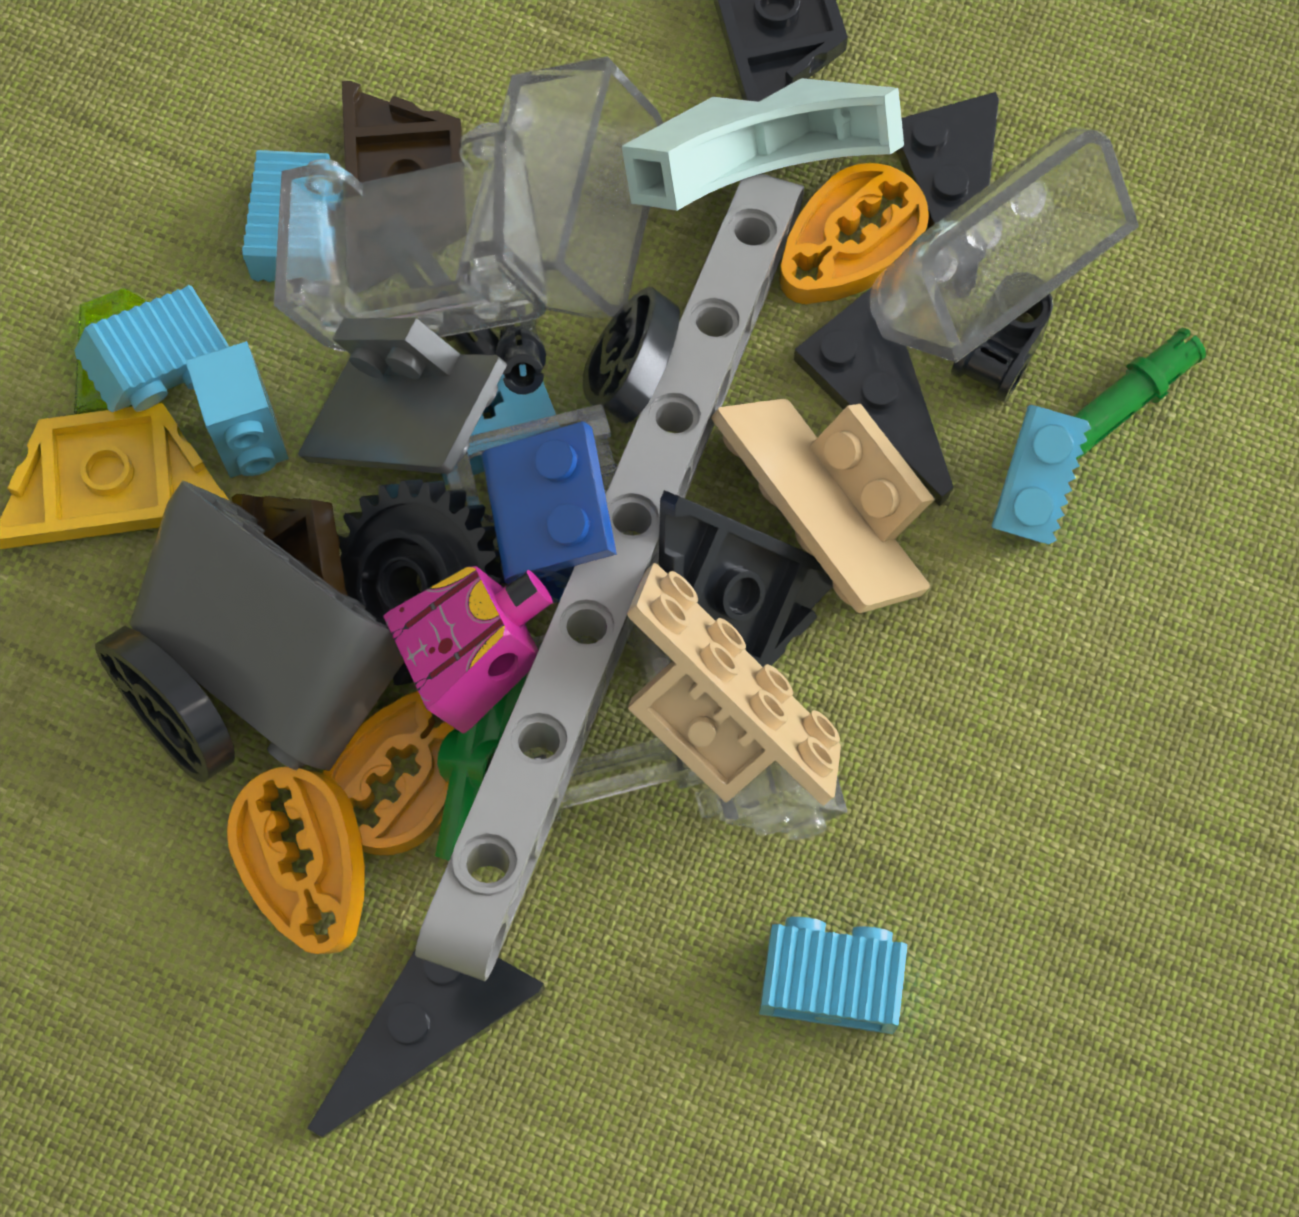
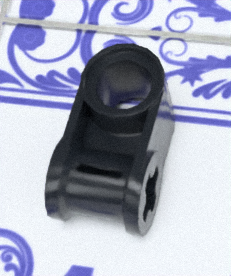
M1017 279L1008 283L1001 290L981 324L974 328L965 341L952 366L951 374L958 378L964 374L996 391V399L1005 403L1017 387L1033 354L1042 342L1053 310V298L1049 290L1040 282L1032 279ZM1012 311H1023L1031 315L1034 321L1022 323L1013 319L1009 313Z

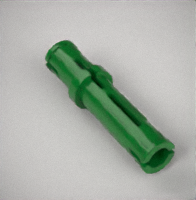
M1183 327L1179 328L1172 337L1146 358L1139 356L1128 363L1125 375L1073 416L1087 420L1091 427L1090 430L1084 432L1087 442L1079 445L1084 454L1076 457V460L1090 451L1147 403L1160 402L1168 395L1169 385L1195 364L1205 359V347L1196 335L1185 343L1184 340L1190 336L1191 331Z

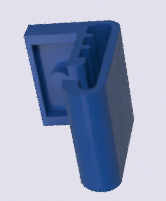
M581 421L495 446L482 452L481 456L505 583L510 584L524 572L530 570L546 587L553 603H558L575 566L617 555L593 429L590 425Z

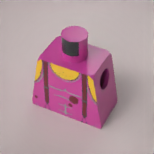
M477 566L462 569L398 605L383 615L426 709L464 734L531 670L539 650L525 623L552 604L553 601L546 587L530 570H527L503 588Z

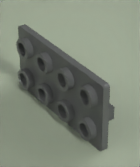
M343 318L332 340L350 353L351 356L298 455L310 463L449 474L466 454L469 447V438L484 409L494 400L498 390L497 384L506 369L507 363L497 355L459 354L417 318Z

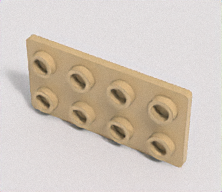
M787 399L719 407L711 416L712 421L723 434L722 437L726 447L734 455L742 459L759 482V489L762 495L771 504L778 507L795 530L798 543L805 551L817 559L832 579L833 588L837 595L845 603L852 606L856 612L863 613L922 596L930 588L928 581L895 539L935 499L861 404L847 406L818 438Z
M653 563L643 574L627 615L673 661L631 698L628 709L725 803L776 760L821 805L827 804L835 797L841 750L840 736L833 724L818 711L813 710L809 713L792 696V687L776 668L768 664L762 667L745 650L746 644L742 636L729 622L722 618H718L715 621L697 603L698 596L681 575L673 571L667 574L658 564Z

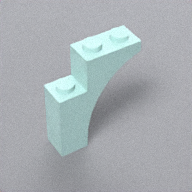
M801 78L759 102L711 97L622 145L631 204L678 211L719 188L775 169L831 158L892 154L904 146L899 90L894 87Z

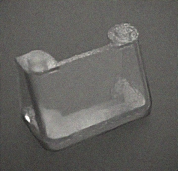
M507 122L500 124L483 123L461 137L459 155L462 161L361 183L351 173L343 169L339 163L325 159L309 162L307 166L282 171L274 306L324 346L345 352L347 351L332 340L343 318H417L436 335L443 337L526 322L541 317L547 309V281L521 138Z

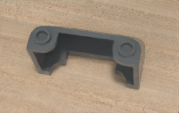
M182 480L166 505L129 625L132 629L142 633L156 643L195 681L270 740L271 743L267 751L279 762L296 771L298 768H302L304 764L330 771L404 663V659L388 625L376 622V618L364 610L366 607L363 604L338 592L263 535L265 530L257 525L259 520L238 504Z

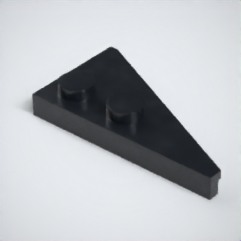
M996 92L901 118L904 146L898 149L896 153L905 174L918 184L925 195L929 212L927 226L961 305L972 302L974 295L979 290L999 104Z
M879 281L799 345L794 351L793 360L843 410L849 405L861 404L934 497V501L940 506L949 498L954 487L887 287Z
M415 949L307 1129L324 1138L336 1129L346 1127L364 1115L366 1109L400 1086L406 1087L448 1059L454 1050L466 1042L475 1041L491 1030L490 1026L526 1002L530 1004L539 998L545 989L544 983L499 957L488 979L482 981L417 958Z

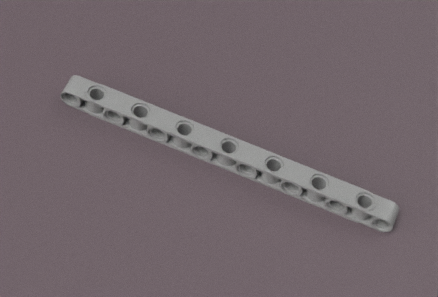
M762 173L740 181L679 322L674 347L666 369L652 398L639 415L605 495L617 555L580 564L573 569L427 911L417 940L415 951L417 958L482 981H486L493 970L634 623L627 615L629 607L645 571L653 563H659L660 498L664 490L683 498L687 494L715 425L711 416L723 405L785 250L787 238L798 217L804 195V186ZM621 531H636L640 535H625ZM585 635L592 636L599 641L592 644H581L573 639ZM540 747L548 749L554 755L547 759L536 760L527 757L523 753L531 748ZM492 866L502 870L505 876L496 882L484 883L474 879L471 874L480 867Z

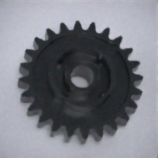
M422 479L404 480L400 484L379 486L378 495L361 496L359 502L362 511L345 513L343 515L344 521L350 530V533L338 534L345 590L348 597L356 599L366 607L364 610L372 614L376 618V622L387 625L383 615L391 609L466 567L477 566L502 587L509 585L504 581L499 549H496L493 545V541L496 538L495 526L482 527L481 520L486 509L483 504L465 507L467 491L463 489L446 491L445 482L443 481L423 483ZM417 575H419L421 580V592L417 585ZM405 662L393 677L394 685L399 686L414 682Z

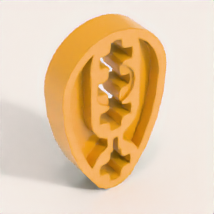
M878 163L853 165L833 175L808 201L798 215L787 238L779 277L781 290L786 297L796 303L805 305L839 300L863 292L873 287L879 281L887 280L908 265L922 247L929 217L927 201L918 184L904 172ZM882 196L888 200H893L897 196L903 199L901 209L897 205L891 204L890 207L884 210L880 228L873 223L862 228L859 244L851 239L844 244L839 242L840 231L848 236L857 231L861 213L871 218L879 212ZM799 266L804 271L818 267L817 280L815 281L809 276L803 277L801 280L797 279V267Z
M418 691L403 696L382 708L362 723L331 770L323 771L324 775L330 777L341 786L350 799L353 808L357 805L365 810L371 806L375 799V795L370 788L371 784L376 780L387 784L394 777L395 770L391 759L396 755L406 759L412 753L417 754L415 762L419 772L414 777L404 772L396 781L395 788L400 796L399 799L394 803L387 799L379 802L374 809L379 820L375 827L371 828L366 824L359 826L362 848L365 853L395 855L409 851L429 838L442 821L449 782H446L440 775L437 758L442 741L455 728L447 722H443L438 728H433L435 724L433 714L426 709Z
M278 767L261 773L241 790L232 806L228 819V847L240 878L258 908L276 929L304 951L314 954L342 952L352 944L357 936L364 902L365 865L362 840L351 801L340 785L330 777L317 771L298 768L296 771L289 767ZM277 787L291 791L292 798L284 803L288 817L293 820L303 821L304 829L296 834L298 846L295 842H285L282 840L281 832L289 828V821L284 812L272 811L270 802L275 801L279 797ZM299 849L312 851L314 860L305 865L306 873L294 872L292 868V863L300 858ZM321 912L334 913L336 923L328 927V935H316L313 925L322 919Z

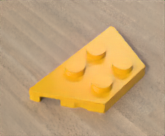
M158 403L140 412H136L133 407H127L113 413L105 410L39 419L27 444V457L17 466L7 487L11 496L0 518V549L159 528L166 505L182 480L224 499H229L223 490L221 491L163 403Z

